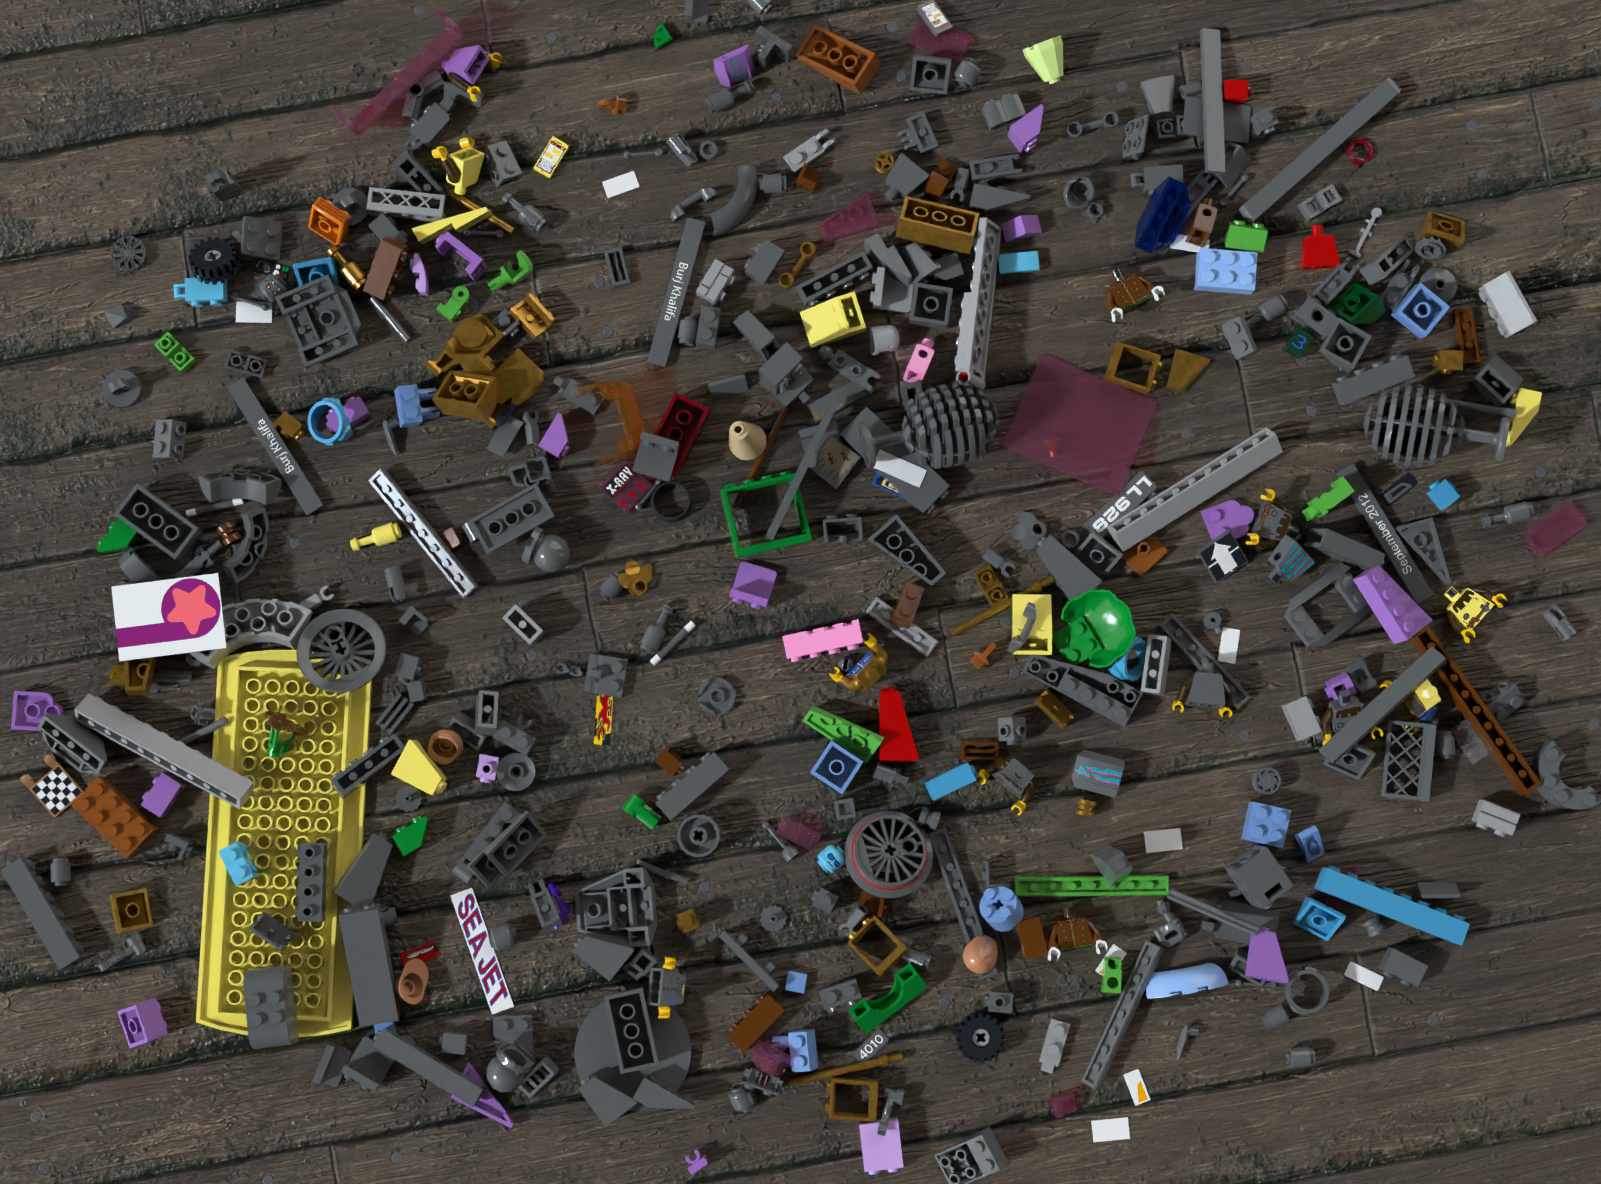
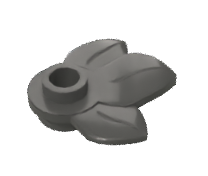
M1019 512L1017 513V518L1020 524L1014 526L1010 530L1009 535L1016 540L1022 541V549H1032L1036 546L1039 539L1046 536L1047 526L1043 521L1037 520L1032 513ZM1040 527L1041 533H1035L1034 528Z

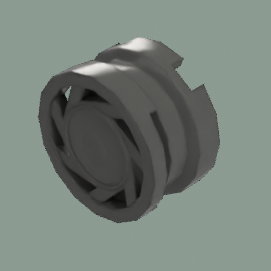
M1265 767L1254 772L1252 786L1258 793L1272 794L1280 788L1281 777L1275 769Z

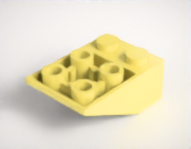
M855 291L835 297L800 312L811 348L866 331Z
M1012 594V637L1014 636L1018 639L1028 619L1022 616L1028 602L1033 603L1036 608V620L1025 644L1013 654L1052 655L1051 594Z

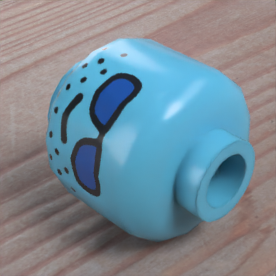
M828 845L818 854L819 860L817 863L826 873H835L845 864L844 851L839 845L836 848L833 845Z

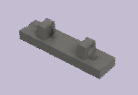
M725 929L719 934V937L773 992L779 987V984L769 974L775 968V965L769 961L762 968L742 947L748 940L745 934L742 933L736 940Z

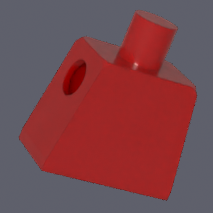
M1323 225L1312 226V236H1306L1302 242L1300 270L1335 269L1340 265L1334 236L1324 235Z

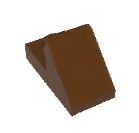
M941 159L936 169L932 171L922 192L939 201L958 168Z

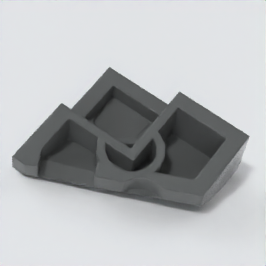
M1174 75L1140 82L1141 90L1147 100V107L1154 121L1172 115Z

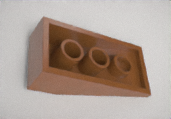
M817 25L813 26L795 54V57L860 95H862L881 65L875 53Z

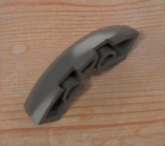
M756 166L737 167L739 181L734 196L723 208L711 213L716 236L725 234L738 226L751 211L758 191Z
M235 469L234 473H222V470L199 475L202 492L210 502L224 499H249L267 505L277 497L281 488L280 478L264 472L258 475L251 474L250 470Z
M257 507L240 513L243 522V538L235 554L228 561L221 564L227 576L235 584L249 576L265 554L269 531V521L265 507Z

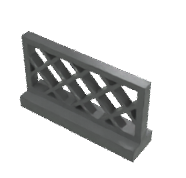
M1388 720L1381 797L1429 802L1436 736L1435 723ZM1392 724L1401 725L1405 732L1396 738L1391 733ZM1414 727H1423V735L1417 740L1409 732ZM1408 733L1414 742L1407 748H1404L1398 740ZM1397 742L1403 751L1394 757L1390 753V746ZM1417 744L1421 749V754L1414 759L1407 750ZM1406 752L1413 761L1403 768L1396 759ZM1395 761L1401 770L1392 776L1388 771V766ZM1415 763L1419 767V773L1412 778L1406 769ZM1404 771L1411 780L1401 787L1395 778ZM1392 780L1400 788L1395 793H1386V785ZM1413 782L1418 788L1417 796L1408 795L1404 788Z

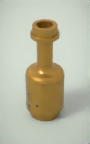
M336 245L332 246L327 253L329 257H334L341 265L340 274L353 289L357 291L362 290L368 276L354 261L348 263L339 253V247Z

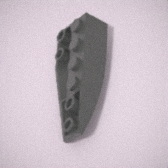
M1030 655L1022 670L1031 677L1122 727H1125L1143 694L1141 691L1109 674L1037 655Z

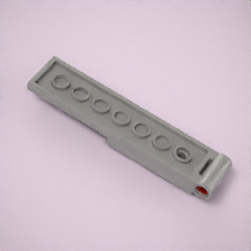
M980 218L977 225L978 237L974 247L976 255L972 265L973 280L970 283L971 293H964V298L961 301L962 316L959 319L960 333L957 338L958 351L955 356V371L958 372L956 376L957 382L962 385L961 382L968 383L972 390L973 384H977L980 386L981 391L985 389L986 385L984 379L1002 229L988 218Z

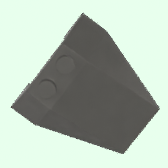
M645 867L624 869L574 892L577 930L579 932L630 947L652 945L657 928L655 889ZM620 922H630V924L624 923V927H620Z

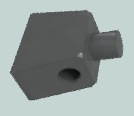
M901 153L886 178L885 183L890 188L884 195L892 202L898 195L904 199L905 196L910 197L928 181L929 175Z

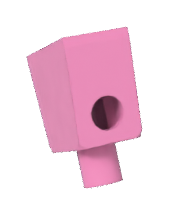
M924 338L922 344L916 345L903 377L904 381L909 383L921 381L922 384L935 352L932 349L934 345L932 340Z

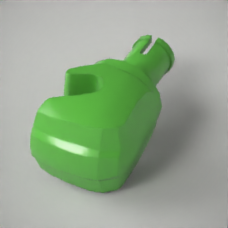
M519 250L516 254L519 261L518 270H514L513 264L508 261L507 270L503 266L500 267L501 274L487 283L494 293L507 283L514 286L531 275L533 265L525 252Z

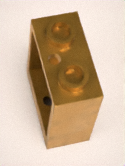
M1117 341L1104 381L1147 395L1150 390H1154L1157 380L1154 379V376L1161 369V356ZM1122 352L1152 362L1145 386L1114 377Z
M874 915L872 918L870 916L866 918L862 923L863 927L859 931L855 930L848 937L849 941L847 944L880 977H883L909 949ZM876 925L898 945L879 966L857 946Z
M831 1077V1082H827V1094H830V1102L826 1101L825 1113L829 1114V1119L876 1122L878 1080ZM836 1084L870 1086L868 1114L834 1112Z

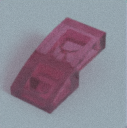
M786 816L783 817L776 834L812 852L822 835Z

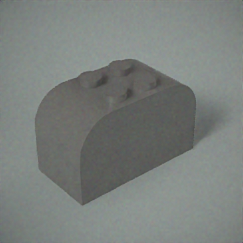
M292 964L255 967L246 970L244 973V998L248 1037L251 1047L259 1049L293 1045L299 1042Z

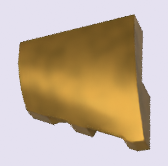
M1176 349L1165 388L1184 393L1209 364L1210 359Z

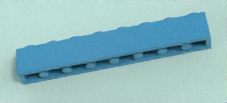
M1329 865V868H1321L1314 889L1454 944L1463 945L1470 926L1469 923L1464 922V917L1453 914L1451 917L1446 915V910L1438 907L1433 910L1428 908V903L1420 900L1415 903L1411 901L1412 897L1402 893L1399 896L1393 894L1394 890L1384 886L1382 889L1375 887V882L1367 879L1364 882L1357 880L1358 876L1352 873L1341 874V869Z

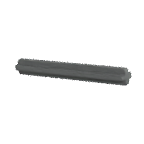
M1170 889L1168 893V899L1249 934L1257 936L1260 931V926L1174 889Z

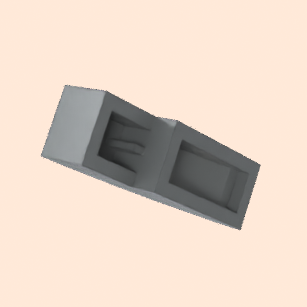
M878 233L864 240L865 251L878 267L885 268V273L906 286L911 285L912 275L894 246L886 248Z

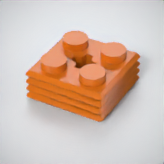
M319 197L312 204L308 228L340 247V244L347 238L351 217L345 210L335 207L331 201Z

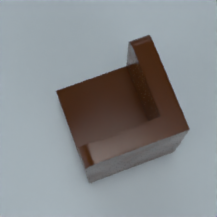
M805 162L797 178L796 187L813 194L822 173L810 168L809 164Z

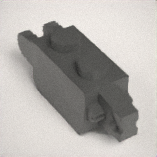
M446 97L438 105L436 103L432 106L429 105L424 110V115L412 123L411 135L404 144L411 153L414 154L423 146L427 148L433 147L452 125L450 115L456 108L454 99Z

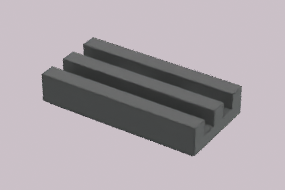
M622 246L605 250L604 255L612 287L617 288L618 286L631 284ZM616 252L620 253L626 280H622ZM612 253L619 282H615L608 254Z
M398 693L375 724L392 735L415 704L401 693ZM402 699L403 701L399 704L396 710L388 718L385 724H383L382 722L387 717V715L395 707L398 701ZM407 703L408 707L404 710V712L397 719L394 725L389 729V724L400 712L403 706Z

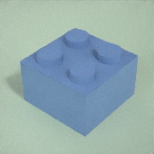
M1422 283L1414 285L1392 312L1391 316L1421 339L1429 334L1450 306Z
M830 741L810 773L843 794L863 761L833 741Z
M1249 801L1241 839L1283 848L1291 810Z

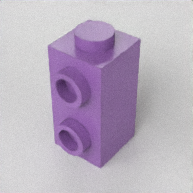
M351 397L343 405L345 415L349 418L351 427L371 416L360 397ZM332 408L329 410V414L326 415L328 420L326 425L331 432L337 433L339 418L336 411Z

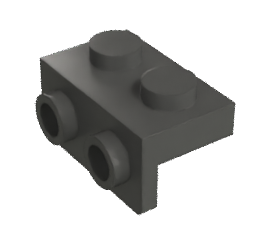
M506 140L488 145L482 153L485 154L483 163L487 166L490 177L497 187L501 186L504 181L518 178L523 174Z
M1243 315L1221 325L1224 330V336L1227 338L1231 352L1236 360L1246 358L1249 354L1258 350Z
M173 419L156 420L153 458L183 460L186 422Z
M1508 679L1500 682L1481 698L1498 723L1526 703L1518 686Z

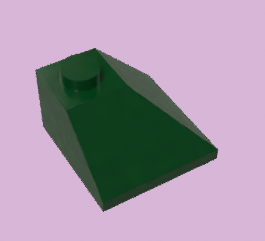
M1355 282L1327 306V309L1334 311L1338 316L1352 324H1373L1386 312L1377 294Z

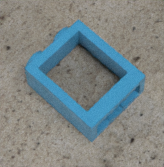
M964 763L924 782L931 799L936 800L976 781L975 776L978 774L973 765L969 766L968 763Z

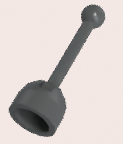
M763 822L762 827L767 829L783 847L782 855L787 862H790L799 854V851L793 846H786L771 829L769 822Z

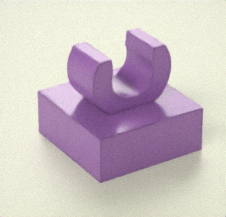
M697 1149L694 1150L697 1156L696 1159H690L688 1154L685 1156L686 1161L689 1163L688 1170L691 1175L709 1162L705 1154L700 1157V1152Z

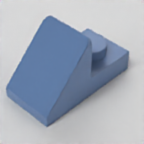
M1315 825L1294 835L1307 862L1325 854L1319 831Z

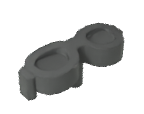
M559 663L553 669L557 673H570L576 677L582 676L583 673L579 666H572L568 669L565 663Z

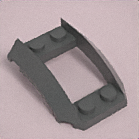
M1341 562L1289 600L1290 603L1284 617L1306 647L1326 646L1372 612L1371 607L1353 581L1354 576L1349 571L1351 567ZM1330 583H1333L1354 613L1323 635L1301 604Z

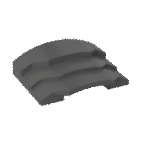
M329 275L275 297L282 314L288 321L299 347L298 352L306 368L324 362L326 359L359 345L356 336L361 323L347 290L333 285Z

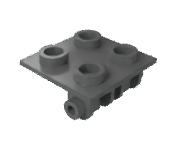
M1148 114L1128 121L1125 127L1126 137L1122 146V158L1132 156L1131 159L1139 160L1142 152H1144L1149 119Z
M751 1067L750 1069L746 1068L741 1081L744 1087L751 1090L756 1088L763 1090V1094L771 1097L779 1095L783 1083L779 1077L770 1075L767 1082L769 1076L767 1073L763 1081L761 1080L762 1071L758 1079L759 1070Z

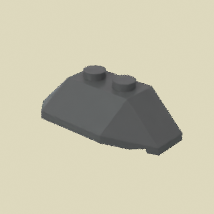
M44 714L37 729L39 732H42L49 748L80 773L100 774L107 761L103 740L86 726L76 721L74 717Z

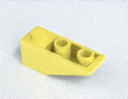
M1518 388L1511 395L1509 403H1511L1512 409H1517L1516 417L1506 416L1510 417L1506 447L1515 442L1539 411L1542 392Z

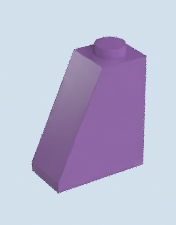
M1260 927L1257 936L1252 934L1250 936L1245 977L1282 984L1288 983L1289 979L1276 933L1269 932L1270 928Z

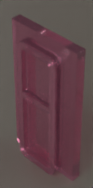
M919 16L909 44L960 63L964 59L966 51H968L973 35L953 28L951 32L936 38L923 18Z
M1568 500L1525 530L1523 534L1533 550L1540 557H1543L1588 524L1573 503Z

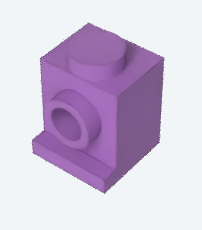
M1346 671L1325 682L1327 687L1324 690L1328 698L1332 697L1334 700H1338L1339 692L1343 690L1349 691L1351 695L1357 693Z

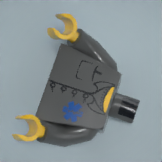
M666 956L662 968H651L647 1005L658 1006V1018H670V1011L675 1009L676 1005L682 1004L684 996L690 994V986L685 985L686 977L681 975L675 966L676 959Z

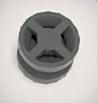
M1377 913L1366 918L1361 923L1368 930L1369 937L1379 934L1386 928L1385 924L1380 922V917Z

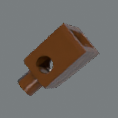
M1205 198L1203 203L1199 204L1194 213L1185 242L1204 247L1212 232L1218 211L1214 207V200Z

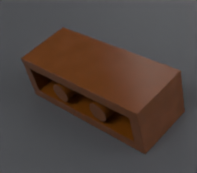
M390 236L381 239L363 291L381 300H385L394 294L396 286H394L395 281L398 280L402 269H400L401 264L405 262L408 256V252H406L408 245Z
M762 993L755 1000L757 1005L752 1010L748 1008L741 1015L743 1019L738 1024L734 1022L728 1028L729 1033L727 1037L743 1053L785 1011L769 993L766 995Z

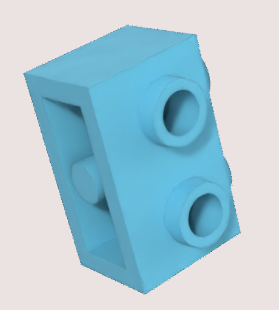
M235 842L218 851L235 886L242 885L258 877L257 867L250 860L248 849L242 842Z

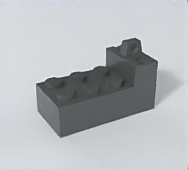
M786 342L759 369L760 382L788 408L797 398L804 404L810 400V397L804 391L814 382V379L803 369V358Z

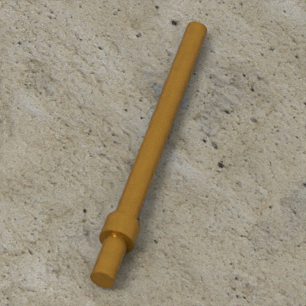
M1051 575L1040 582L1036 581L1030 584L1031 587L1018 594H1038L1043 591V588L1054 583L1055 580ZM1012 597L951 629L953 636L955 637L1012 606Z
M902 1053L890 1056L885 1054L877 1059L788 1079L789 1086H796L881 1066V1068L886 1067L890 1063L903 1061Z

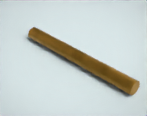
M452 189L447 193L449 197L472 211L482 208L464 196L456 194ZM493 214L485 218L510 234L515 230L513 226Z

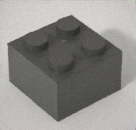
M915 282L909 324L946 330L953 288Z

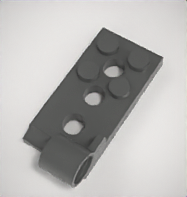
M535 483L469 520L462 528L471 543L480 540L486 553L489 554L555 516L538 485ZM527 504H531L534 507V511L530 515L525 514L523 511ZM512 513L516 514V523L509 524L507 516ZM493 523L500 525V531L496 534L490 531V526Z

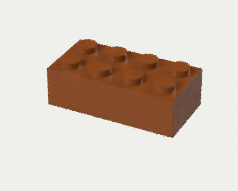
M97 777L71 804L126 858L134 857L159 830L106 777Z

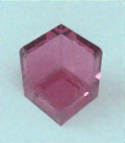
M1072 1091L1050 1096L1056 1119L1064 1117L1063 1114L1077 1110L1074 1100L1075 1096Z

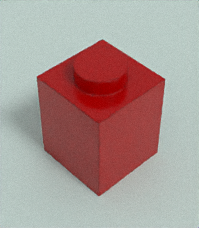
M1224 80L1222 84L1223 102L1245 104L1251 95V87L1248 86V80Z

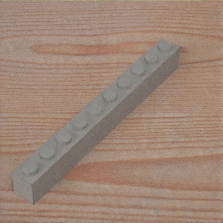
M1267 427L1113 522L1107 526L1113 543L1123 552L1130 549L1133 545L1146 539L1157 530L1162 529L1168 523L1178 519L1184 513L1194 509L1200 503L1210 499L1216 493L1226 489L1229 485L1242 479L1245 475L1258 469L1269 460L1274 459L1283 452L1277 435Z
M88 694L75 708V720L238 809L253 794L254 782L248 777L235 773L233 769L226 768L216 760L202 755L198 750H193L185 746L183 742L172 739L164 732H159L148 723H143L133 715L122 712L118 707L109 705L100 697Z

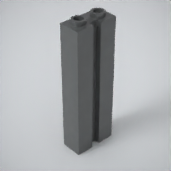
M867 407L840 433V438L861 458H863L858 437V423H867L872 437L894 433ZM903 442L875 449L876 457L879 450H882L927 470L919 488L873 468L922 515L925 512L929 514L936 507L934 502L938 498L942 500L949 493L947 489L950 485L929 465L927 467L921 466L915 452L912 450L911 455Z
M370 902L363 904V908L358 909L354 905L346 906L341 910L339 920L360 1027L399 1021L401 1011L398 996L395 992V979L381 905Z

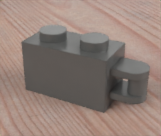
M1182 165L1144 167L1142 173L1130 174L1131 188H1143V194H1149V196H1158L1160 193L1167 192L1168 195H1176L1184 188ZM1138 178H1142L1143 183H1138Z

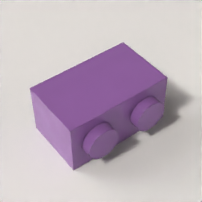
M162 772L154 778L152 782L154 785L151 790L145 792L142 797L144 801L141 806L158 817H166L186 786L185 783L168 772Z

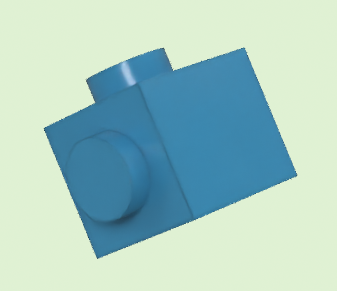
M1446 479L1440 482L1439 480L1433 482L1429 486L1430 490L1426 493L1440 511L1449 507L1460 497L1455 491L1456 487L1454 484Z

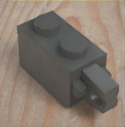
M221 167L205 176L207 181L205 186L215 199L218 197L224 202L242 192L234 175L226 167Z

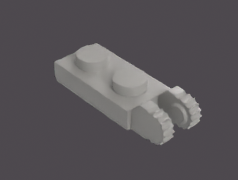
M824 129L816 136L811 137L783 157L793 173L801 170L805 162L809 164L837 142L835 138H832L821 146L819 141L829 134L830 131L828 129Z

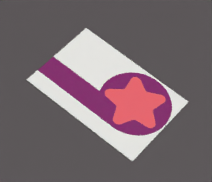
M218 573L111 587L119 661L226 648Z

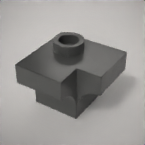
M640 946L625 962L622 969L636 980L642 975L650 978L651 968H660L663 962L643 946Z

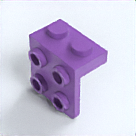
M741 562L729 597L733 598L732 602L742 605L744 602L750 603V607L762 610V607L767 608L777 573L764 567Z

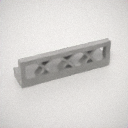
M369 187L366 209L369 215L380 216L383 213L385 217L435 222L445 219L444 205L446 197L440 194ZM374 193L382 194L385 197L380 203L372 202ZM396 195L401 196L404 200L398 205L390 201ZM416 197L420 198L423 203L414 207L409 201ZM433 199L440 200L439 209L430 208L428 203Z

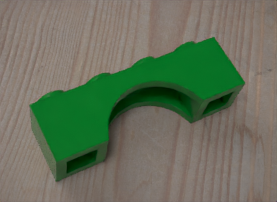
M910 963L894 974V985L885 996L877 1000L863 998L848 1010L866 1035L928 988Z

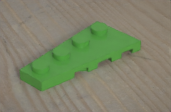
M812 706L803 719V722L862 760L865 764H867L884 739V737L816 706Z

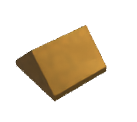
M1428 210L1420 239H1423L1424 236L1427 238L1433 236V238H1440L1441 241L1445 242V246L1457 249L1465 241V221Z
M146 888L110 895L117 933L153 926Z

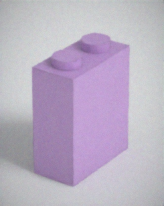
M898 1118L889 1119L885 1136L878 1135L880 1120H876V1122H859L864 1171L869 1172L870 1175L879 1174L880 1170L898 1172L900 1168H904Z

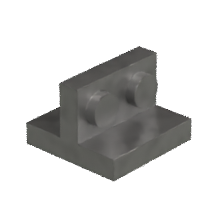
M758 27L756 30V43L760 45L757 51L759 54L757 58L759 67L766 70L775 55L788 63L792 58V45L764 27Z

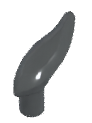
M397 419L390 422L384 420L383 429L386 439L394 455H397L395 435L392 429L399 426V422Z
M1186 1024L1181 1030L1177 1044V1060H1180L1189 1035L1198 1036V1028L1189 1027V1024Z

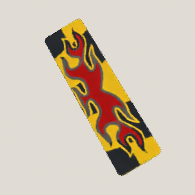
M597 694L594 744L610 745L613 696Z

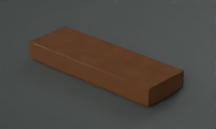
M1473 307L1453 309L1452 314L1458 351H1463V366L1480 364L1481 358Z

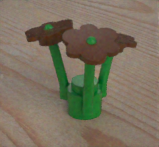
M271 711L263 713L264 716L268 717V724L271 725L269 747L267 750L269 756L281 758L283 752H288L289 746L296 735H308V731L302 726L287 720L284 713ZM290 727L292 735L287 743L284 744V740L278 738L279 732Z

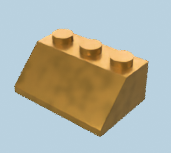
M450 370L432 400L442 414L488 421L496 407L497 379L492 376Z

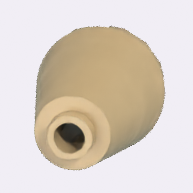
M742 421L734 422L729 429L730 450L741 460L756 459L763 454L766 448V435L762 428L756 424Z

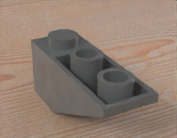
M978 182V184L974 183L968 210L987 214L1027 203L1030 195H1027L1022 190H1015L1013 192L1003 186L994 188L990 187L987 183Z
M645 1075L633 1097L634 1100L648 1108L694 1109L696 1106L692 1097L686 1094L681 1096L676 1093V1088L668 1084L665 1087L659 1083L660 1080L652 1075L649 1077Z

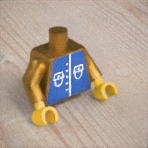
M868 633L870 636L869 640L863 639V643L871 648V650L845 676L838 667H834L837 671L836 674L829 673L835 682L840 681L842 685L853 692L860 689L868 690L887 671L885 664L888 660V655L877 643V639L870 633Z

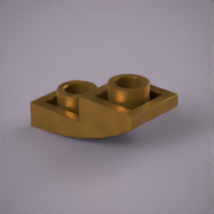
M990 564L972 572L992 608L1009 599Z

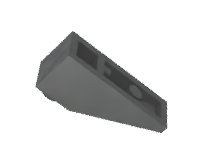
M408 149L393 161L394 167L418 192L447 196L446 192ZM433 199L429 204L434 208L440 200Z
M1404 234L1369 260L1359 271L1369 285H1372L1387 277L1415 251V247L1406 234Z

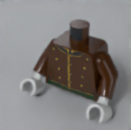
M1118 268L1111 272L1115 282L1109 286L1106 292L1105 306L1111 314L1112 321L1115 322L1116 316H1120L1123 319V314L1150 301L1152 295L1158 301V294L1165 296L1163 287L1156 286L1140 275L1132 273L1125 277L1121 268Z
M1075 906L1063 908L1065 919L1057 920L1048 935L1049 961H1051V955H1056L1057 961H1059L1060 953L1095 948V945L1097 954H1100V947H1104L1106 952L1108 951L1107 943L1103 941L1099 929L1091 920L1086 919L1084 916L1076 917Z

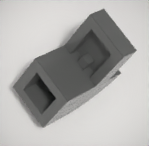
M133 548L129 549L118 560L119 567L135 584L158 581L160 579L156 572L141 559Z

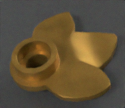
M629 559L625 564V573L618 575L619 583L623 588L629 589L632 595L641 596L646 592L647 583L652 579V566L650 563H647L640 567L636 561ZM636 583H638L639 585L637 590L635 588Z

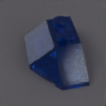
M1169 176L1153 191L1137 224L1135 247L1153 254L1157 250L1174 243L1191 209L1185 183Z

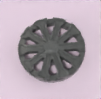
M125 236L113 243L110 257L113 264L120 270L133 272L144 265L147 259V249L138 238Z

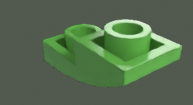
M169 332L154 344L183 374L197 361Z

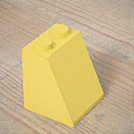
M409 739L391 775L432 796L442 794L447 786L445 782L447 777L429 757L422 745L416 740Z

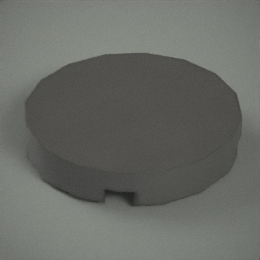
M712 678L706 680L701 685L698 692V701L706 713L721 716L733 708L736 702V692L729 681L723 678Z

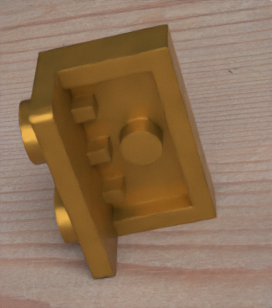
M530 292L524 300L509 311L534 340L551 329L555 321L551 312L546 310L541 305L539 299Z

